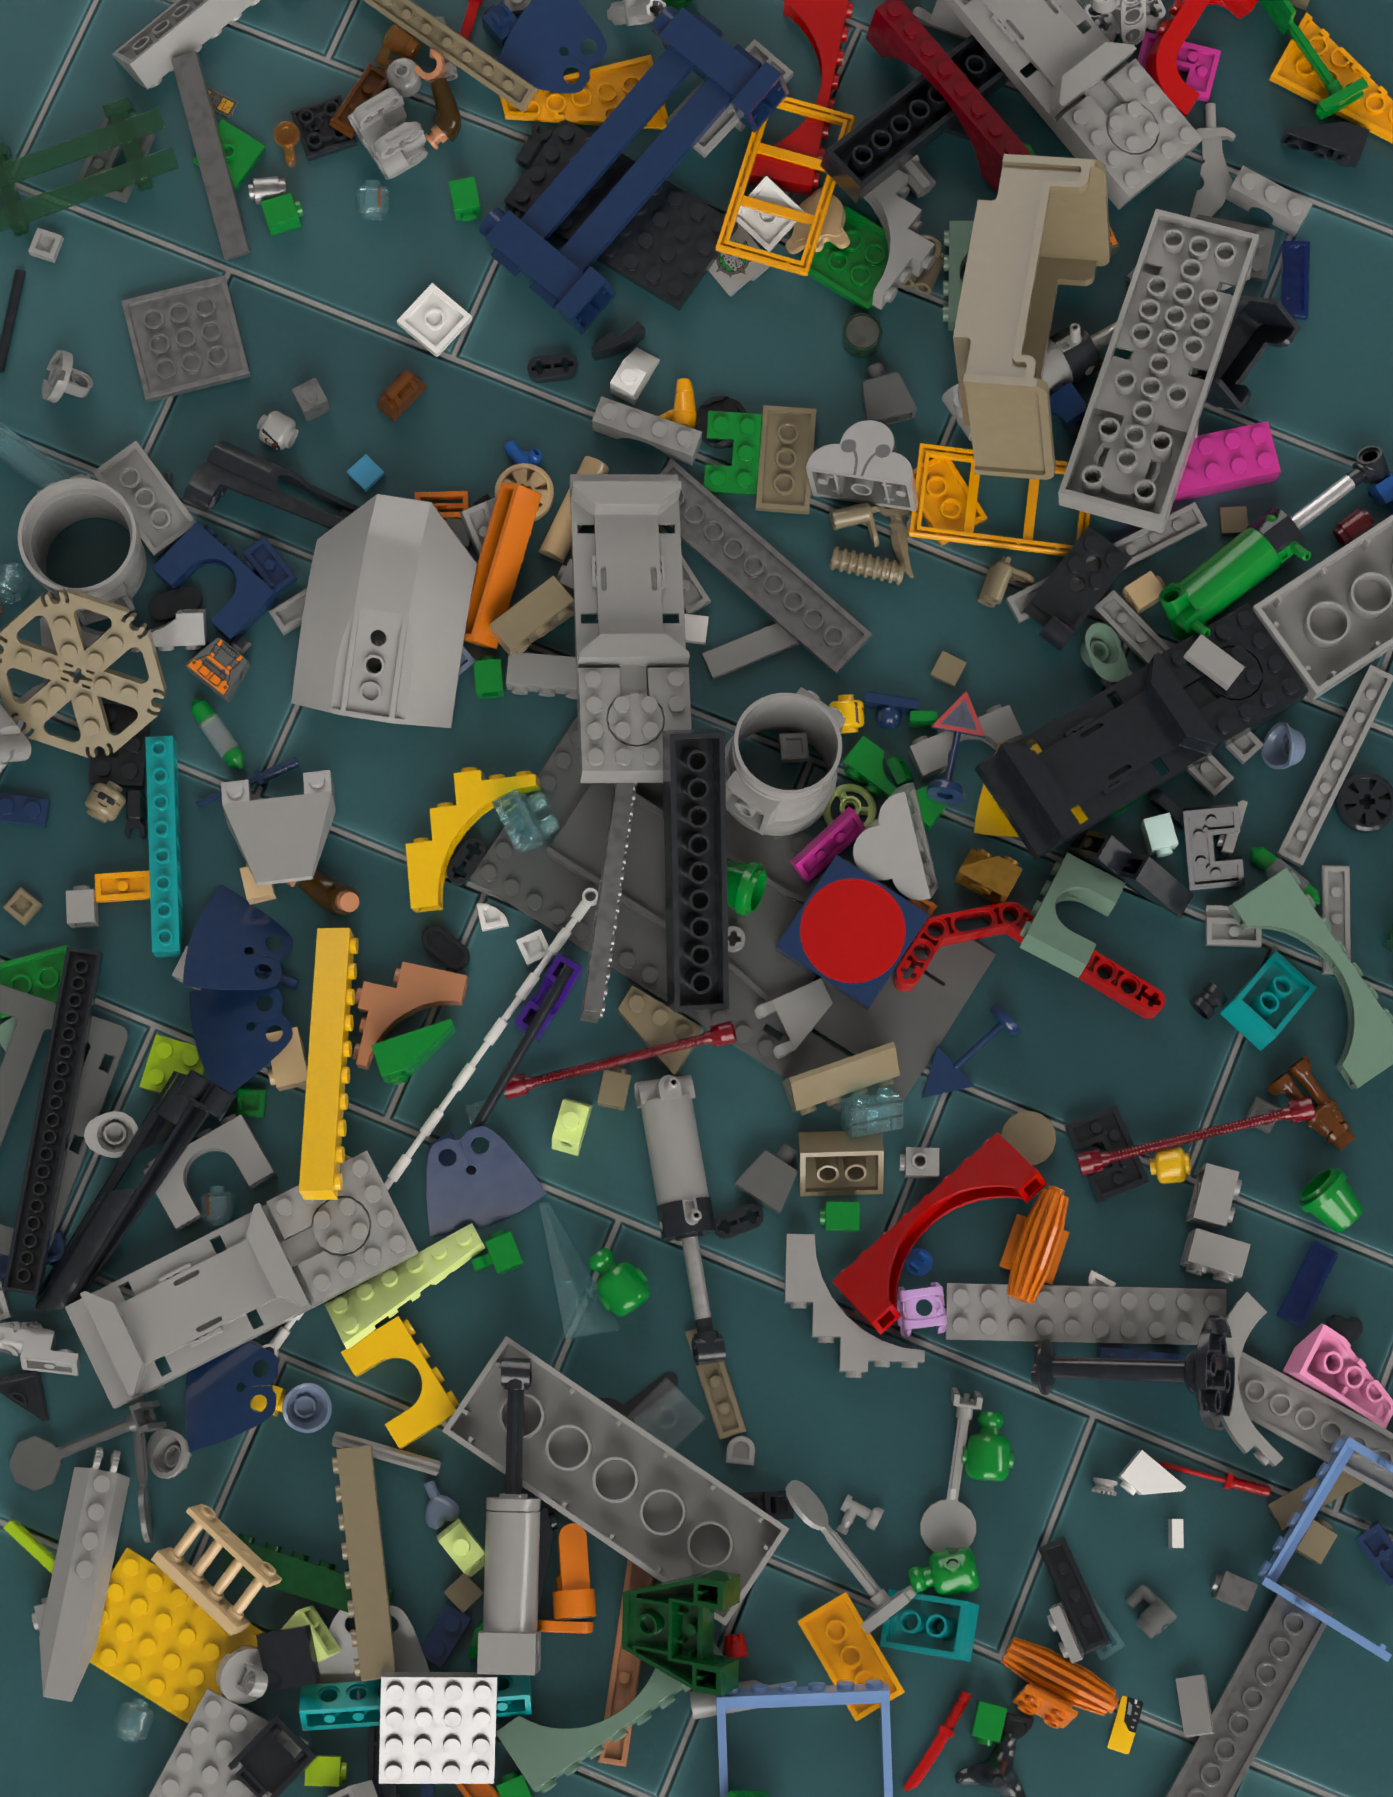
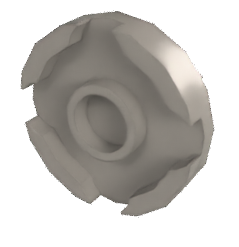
M57 350L48 364L46 370H49L50 373L48 381L43 379L41 394L42 398L49 402H58L64 392L80 398L85 397L93 386V380L89 375L72 368L73 355L70 352ZM75 381L81 383L84 387L78 385Z
M242 1645L237 1647L239 1650L234 1651L232 1654L227 1653L222 1658L217 1667L215 1677L222 1695L236 1704H247L257 1700L265 1693L268 1685V1676L263 1671L259 1649L254 1646Z

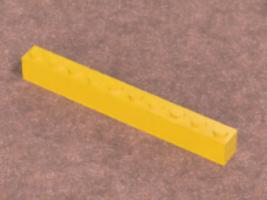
M317 928L299 1192L304 1200H338V1190L343 1189V1175L340 1173V1163L345 1161L344 1146H341L342 1137H345L347 1133L346 1120H343L344 1110L348 1109V1094L345 1093V1084L350 1082V1068L347 1067V1057L352 1055L351 1041H348L349 1031H353L354 1026L353 1015H350V1006L355 1004V990L352 989V980H356L357 966L353 961L354 954H358L359 949L358 938L354 937L350 928Z

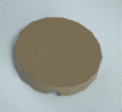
M1023 1111L1011 1116L1004 1124L1001 1136L1033 1166L1045 1162L1053 1153L1056 1144L1055 1129L1051 1122L1042 1114L1033 1111Z

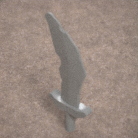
M1215 103L1205 104L1206 128H1198L1196 130L1203 139L1201 142L1202 160L1204 163L1202 164L1199 177L1202 178L1204 186L1202 189L1197 190L1190 214V217L1195 219L1198 214L1212 217L1223 206L1233 182L1223 155L1222 140L1233 142L1236 135L1224 127L1216 128Z

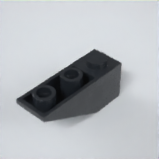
M1346 121L1286 129L1281 143L1292 150L1309 152L1319 159L1327 158L1336 161L1342 167L1356 168L1370 129Z

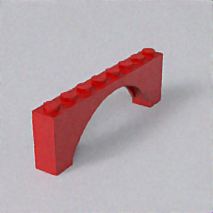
M849 0L784 1L783 16L790 17L800 27L811 43L818 59L821 72V88L815 105L829 109L834 108L835 99L830 97L832 90H837L840 75L835 74L836 67L842 66L844 50H840L841 42H847L849 26H845L846 18L852 17L854 2H849ZM807 117L793 133L774 146L822 160L825 153V147H821L822 138H828L830 123ZM757 153L749 178V185L758 186L768 176L783 191L811 196L812 188H818L821 172Z
M997 1132L992 1138L987 1139L982 1147L971 1157L966 1158L962 1165L951 1175L946 1176L941 1184L930 1194L925 1195L920 1203L910 1212L905 1213L900 1218V1221L889 1231L884 1232L879 1240L869 1249L863 1251L849 1267L843 1269L832 1282L841 1294L881 1335L901 1317L897 1311V1293L901 1271L913 1246L931 1225L951 1211L981 1200L1016 1198L1023 1199L1027 1203L1047 1184L1039 1171Z

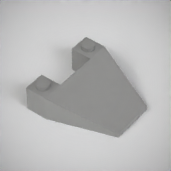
M330 770L303 773L304 794L253 800L248 779L221 783L222 806L227 825L257 886L313 879L336 812L335 790Z

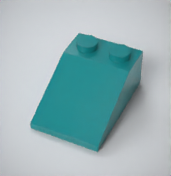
M1275 951L1231 999L1220 1014L1261 1051L1279 1035L1317 987L1281 954Z
M889 1589L888 1595L892 1597L899 1591ZM917 1593L908 1604L883 1622L880 1646L971 1662L979 1605L963 1600Z

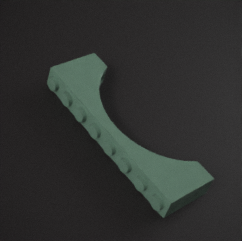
M1285 868L1227 906L1242 930L1268 929L1288 934L1316 951L1332 969L1342 989L1348 1015L1345 1047L1336 1068L1350 1089H1357L1393 1065V1016L1386 1008L1383 1009L1377 1001L1379 997L1374 988L1365 984L1361 978L1363 973L1355 962H1350L1346 956L1347 949L1339 939L1335 940L1330 932L1332 928L1329 922L1323 916L1320 918L1314 909L1316 908L1314 900L1309 894H1304L1299 887L1301 883L1297 875Z
M714 1643V1654L723 1656ZM655 1668L640 1694L623 1710L604 1721L586 1727L559 1729L538 1725L518 1716L496 1731V1734L532 1790L536 1793L540 1790L542 1793H545L557 1784L556 1779L564 1773L566 1776H569L581 1767L579 1763L588 1756L590 1759L597 1757L605 1750L603 1746L611 1740L614 1743L621 1740L629 1733L627 1729L635 1723L638 1726L645 1723L652 1717L650 1712L659 1706L661 1709H664L676 1700L675 1694L681 1690L688 1692L691 1688Z

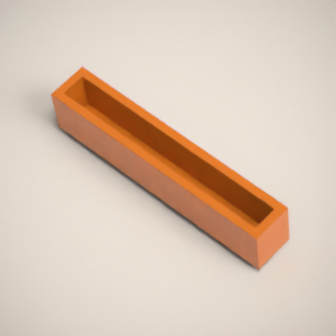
M501 482L476 567L464 641L480 647L497 649L498 641L490 633L489 624L509 610L535 516L539 509L542 494L520 484Z

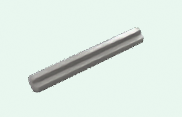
M335 1432L332 1439V1445L341 1449L371 1445L373 1458L431 1475H438L441 1468L439 1460L345 1433Z

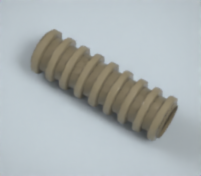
M837 546L833 550L830 563L831 570L833 571L837 568L839 572L847 571V574L854 572L855 576L863 574L864 578L872 576L873 580L880 578V581L883 582L885 579L890 584L892 581L896 582V585L902 583L906 567L903 561L900 564L897 563V560H893V562L888 561L889 558L884 560L880 559V556L873 558L872 554L864 556L863 552L856 554V551L852 550L851 553L847 552L848 549L846 548L842 551Z

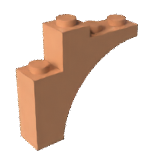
M402 962L401 969L396 968L393 984H396L397 988L364 981L363 988H358L355 996V1004H358L359 1011L367 1014V1017H362L359 1033H363L361 1044L356 1043L353 1053V1059L357 1060V1067L369 1070L374 1057L371 1045L382 1042L386 1035L405 1018L424 1009L436 1006H463L469 982L468 976Z

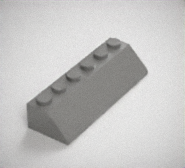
M177 0L112 53V55L139 85L146 89L153 88L161 83L163 76L170 71H174L171 59L194 51L199 52L203 47L202 44L209 39L217 37L222 32L224 26L229 22L238 20L246 8L256 5L261 0Z

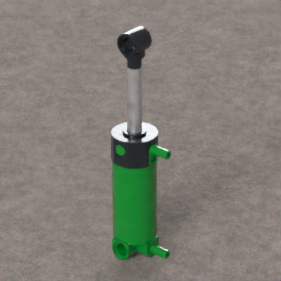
M1376 445L1362 448L1356 455L1357 461L1352 465L1353 470L1294 515L1289 517L1285 512L1276 507L1269 509L1248 525L1243 532L1176 583L1172 582L1165 587L1159 594V600L1175 638L1183 641L1195 633L1202 634L1207 638L1211 630L1206 625L1217 615L1298 556L1302 560L1307 561L1311 557V552L1306 549L1305 539L1300 530L1362 482L1377 483L1384 480L1389 474V468L1382 449Z

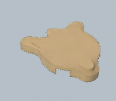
M823 187L814 191L810 197L799 205L806 213L815 215ZM832 195L815 252H820L824 244L829 241L840 249H844L850 244V238L844 231L846 211L841 201L834 195ZM799 222L794 225L792 236L785 245L786 250L790 254H797L805 248L811 229L810 225Z

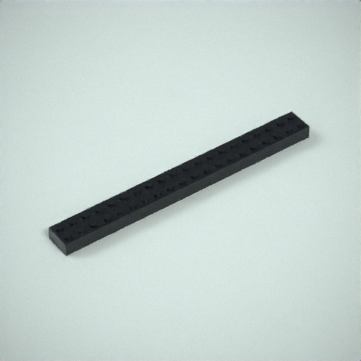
M67 947L3 1285V1290L7 1292L41 1296L104 956L99 951Z

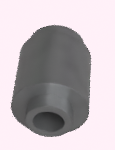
M278 176L253 178V184H248L250 200H255L256 205H261L262 201L287 194L285 178L278 179Z

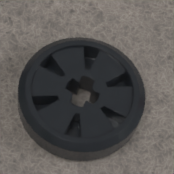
M1359 773L1351 776L1342 784L1335 799L1338 817L1344 825L1359 833H1373L1381 830L1393 818V787L1386 779L1377 774ZM1364 796L1368 797V801L1373 803L1368 809H1364V805L1359 803L1364 799Z

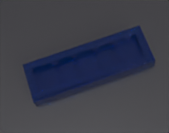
M1284 240L1282 243L1281 303L1294 320H1307L1309 313L1310 242Z
M1316 1241L1312 1242L1276 1316L1301 1329L1304 1327L1339 1256L1338 1252Z

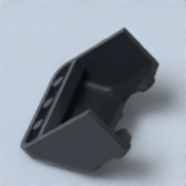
M1247 295L1240 296L1206 398L1208 403L1217 407L1241 411L1248 404L1251 391L1247 386L1240 384L1246 379L1247 374L1255 363L1260 360L1268 346L1285 347L1293 342L1301 327L1279 300ZM1193 369L1191 377L1205 380L1207 372Z

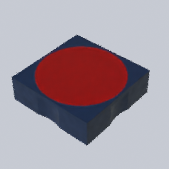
M836 855L776 946V951L808 972L824 978L837 991L866 1010H869L902 956L907 952L928 920L929 914Z

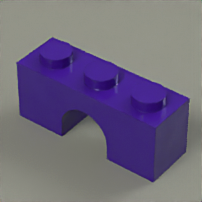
M561 954L557 955L545 974L541 987L533 999L527 1002L514 1023L517 1029L525 1033L564 965L572 967L574 971L534 1038L538 1042H540L583 974L582 967Z

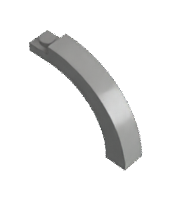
M1246 1292L1234 1304L1226 1316L1232 1338H1226L1228 1357H1235V1390L1230 1416H1222L1221 1421L1233 1442L1243 1454L1254 1448L1256 1450L1254 1456L1264 1466L1269 1463L1274 1467L1283 1457L1259 1433L1249 1419L1239 1390L1238 1371L1244 1344L1256 1323L1267 1313Z

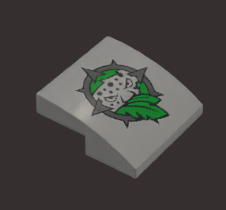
M738 224V229L730 238V241L761 249L748 232ZM720 252L709 268V272L731 297L750 280H756L771 266Z

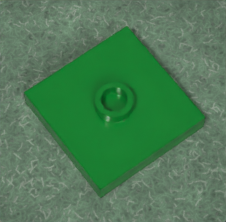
M221 119L218 123V129L234 189L237 191L266 151V147ZM195 155L192 162L200 168L197 155Z

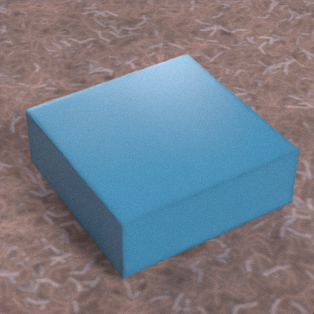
M367 454L347 471V475L365 493L385 475L384 471Z

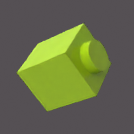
M317 1755L318 1757L305 1770V1786L339 1787L342 1785V1780H347L348 1763L343 1762V1755Z

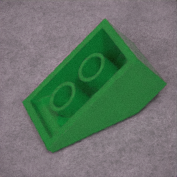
M452 1019L371 1045L381 1077L385 1083L391 1082L392 1086L407 1082V1077L412 1076L456 1033Z

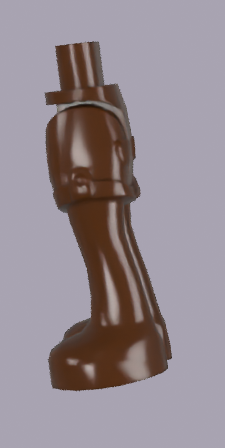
M1305 1055L1287 1069L1288 1073L1285 1072L1277 1077L1266 1089L1272 1095L1283 1094L1291 1101L1305 1098L1291 1076L1298 1080L1318 1104L1314 1108L1315 1118L1306 1120V1125L1308 1128H1313L1325 1139L1328 1138L1326 1142H1332L1340 1151L1356 1137L1350 1131L1349 1127L1351 1125L1349 1122H1346L1338 1108V1103L1335 1100H1331L1311 1073L1312 1063Z

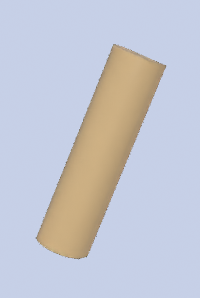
M585 456L577 474H607L609 468L602 461ZM570 488L539 549V553L561 563H564L572 547ZM578 525V533L582 525Z

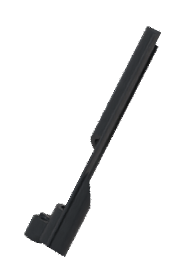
M222 440L213 447L207 461L198 468L183 495L184 502L207 511L210 508L214 509L221 496L224 497L227 489L328 529H332L360 508L307 483L295 472L227 440ZM277 479L343 508V510L335 517L280 491Z
M190 1069L187 1075L176 1071L172 1073L68 1242L61 1258L56 1262L43 1283L41 1296H36L37 1310L65 1309V1306L82 1298L80 1293L88 1290L208 1115L211 1114L221 1121L235 1098L233 1094L220 1085L212 1083L194 1070ZM165 1142L138 1188L115 1190L138 1153L152 1145Z

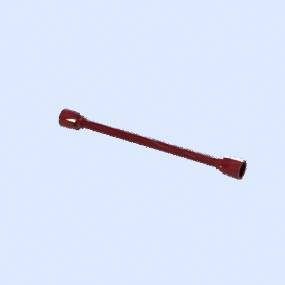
M732 1021L712 1025L710 1030L705 1031L702 1035H695L692 1038L688 1037L685 1040L683 1038L678 1041H671V1043L668 1042V1044H659L654 1047L651 1046V1048H644V1050L640 1049L630 1053L627 1052V1054H620V1056L603 1058V1060H596L593 1063L576 1065V1067H569L566 1070L564 1068L559 1071H552L549 1074L525 1076V1073L513 1075L504 1090V1094L507 1099L529 1094V1090L535 1089L540 1084H549L550 1082H557V1080L567 1079V1077L573 1078L574 1076L577 1077V1075H584V1073L597 1072L601 1069L611 1068V1066H620L625 1063L628 1064V1062H635V1060L639 1061L649 1057L652 1058V1056L676 1052V1050H683L686 1047L700 1046L703 1043L707 1045L714 1044V1047L737 1042L735 1028Z
M1305 1097L1287 1102L1288 1106L1282 1107L1280 1110H1276V1112L1266 1113V1115L1260 1114L1259 1116H1252V1118H1245V1120H1236L1231 1123H1224V1125L1221 1124V1126H1211L1210 1128L1207 1127V1129H1200V1131H1193V1133L1187 1132L1186 1134L1183 1133V1135H1176V1137H1169V1139L1163 1138L1162 1140H1155V1142H1148V1144H1139L1138 1146H1131V1148L1127 1147L1124 1150L1110 1151V1153L1106 1151L1099 1153V1149L1076 1154L1077 1162L1083 1176L1104 1170L1103 1166L1109 1165L1111 1161L1115 1162L1118 1159L1132 1158V1156L1143 1155L1146 1152L1160 1151V1149H1167L1170 1146L1176 1147L1177 1145H1184V1143H1191V1141H1201V1139L1212 1138L1215 1135L1221 1136L1222 1134H1229V1132H1236V1130H1245L1246 1128H1253V1126H1260V1124L1264 1125L1267 1122L1269 1124L1274 1121H1281V1119L1285 1121L1291 1120L1292 1123L1315 1118L1314 1107L1310 1097Z

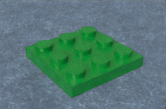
M844 205L846 211L844 231L850 238L849 246L840 249L832 242H826L820 252L814 253L808 276L869 313L873 307L874 290L884 275L888 262L887 239L883 228Z

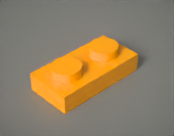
M150 871L95 874L96 902L149 900Z

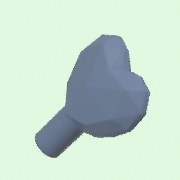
M434 1480L424 1484L430 1498L425 1512V1521L428 1526L438 1529L446 1521L453 1522L457 1520L460 1515L459 1505L448 1496L440 1495Z

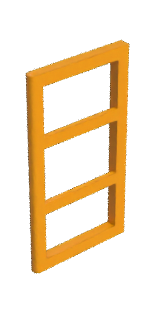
M785 97L777 107L778 109L842 126L838 140L853 129L856 120L854 115L790 97ZM767 118L755 133L753 131L751 133L717 241L716 251L807 276L836 182L827 174L815 215L745 196L744 194L757 153L826 172L820 166L821 159L761 143L768 121ZM743 206L810 225L811 229L801 261L730 241L740 207Z
M920 443L915 478L918 507L917 511H911L910 528L908 529L909 537L1057 556H1066L1073 547V545L1033 540L1040 479H1029L1022 539L973 533L980 475L974 473L973 450ZM929 458L971 463L963 531L921 526ZM1055 460V474L1064 475L1069 462ZM1079 511L1076 541L1089 526L1090 513Z

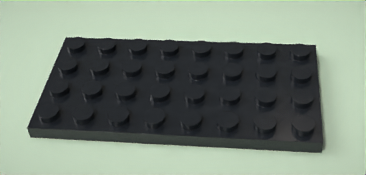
M566 119L561 121L540 150L531 167L526 169L505 198V205L524 216L592 135ZM621 154L553 234L568 242L635 164V161ZM665 180L600 255L597 261L680 311L720 254V252L716 251V245L725 215ZM735 223L731 237L738 229V223Z

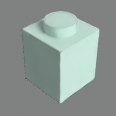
M1170 813L1142 820L1140 827L1148 856L1156 854L1157 857H1164L1172 854V850L1179 843Z

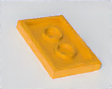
M933 458L928 463L922 517L929 527L963 531L968 486L952 460ZM917 468L913 470L914 480L916 478ZM978 501L974 527L985 522L988 518ZM938 540L941 546L948 543L947 541Z

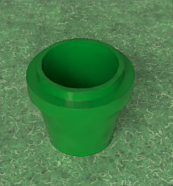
M727 861V905L735 909L739 915L748 916L758 908L767 880L766 871L761 863L755 861L750 863Z
M1329 1168L1314 1177L1303 1188L1299 1195L1298 1205L1305 1213H1311L1335 1233H1339L1352 1225L1360 1217L1364 1208L1346 1181L1347 1175L1340 1168Z

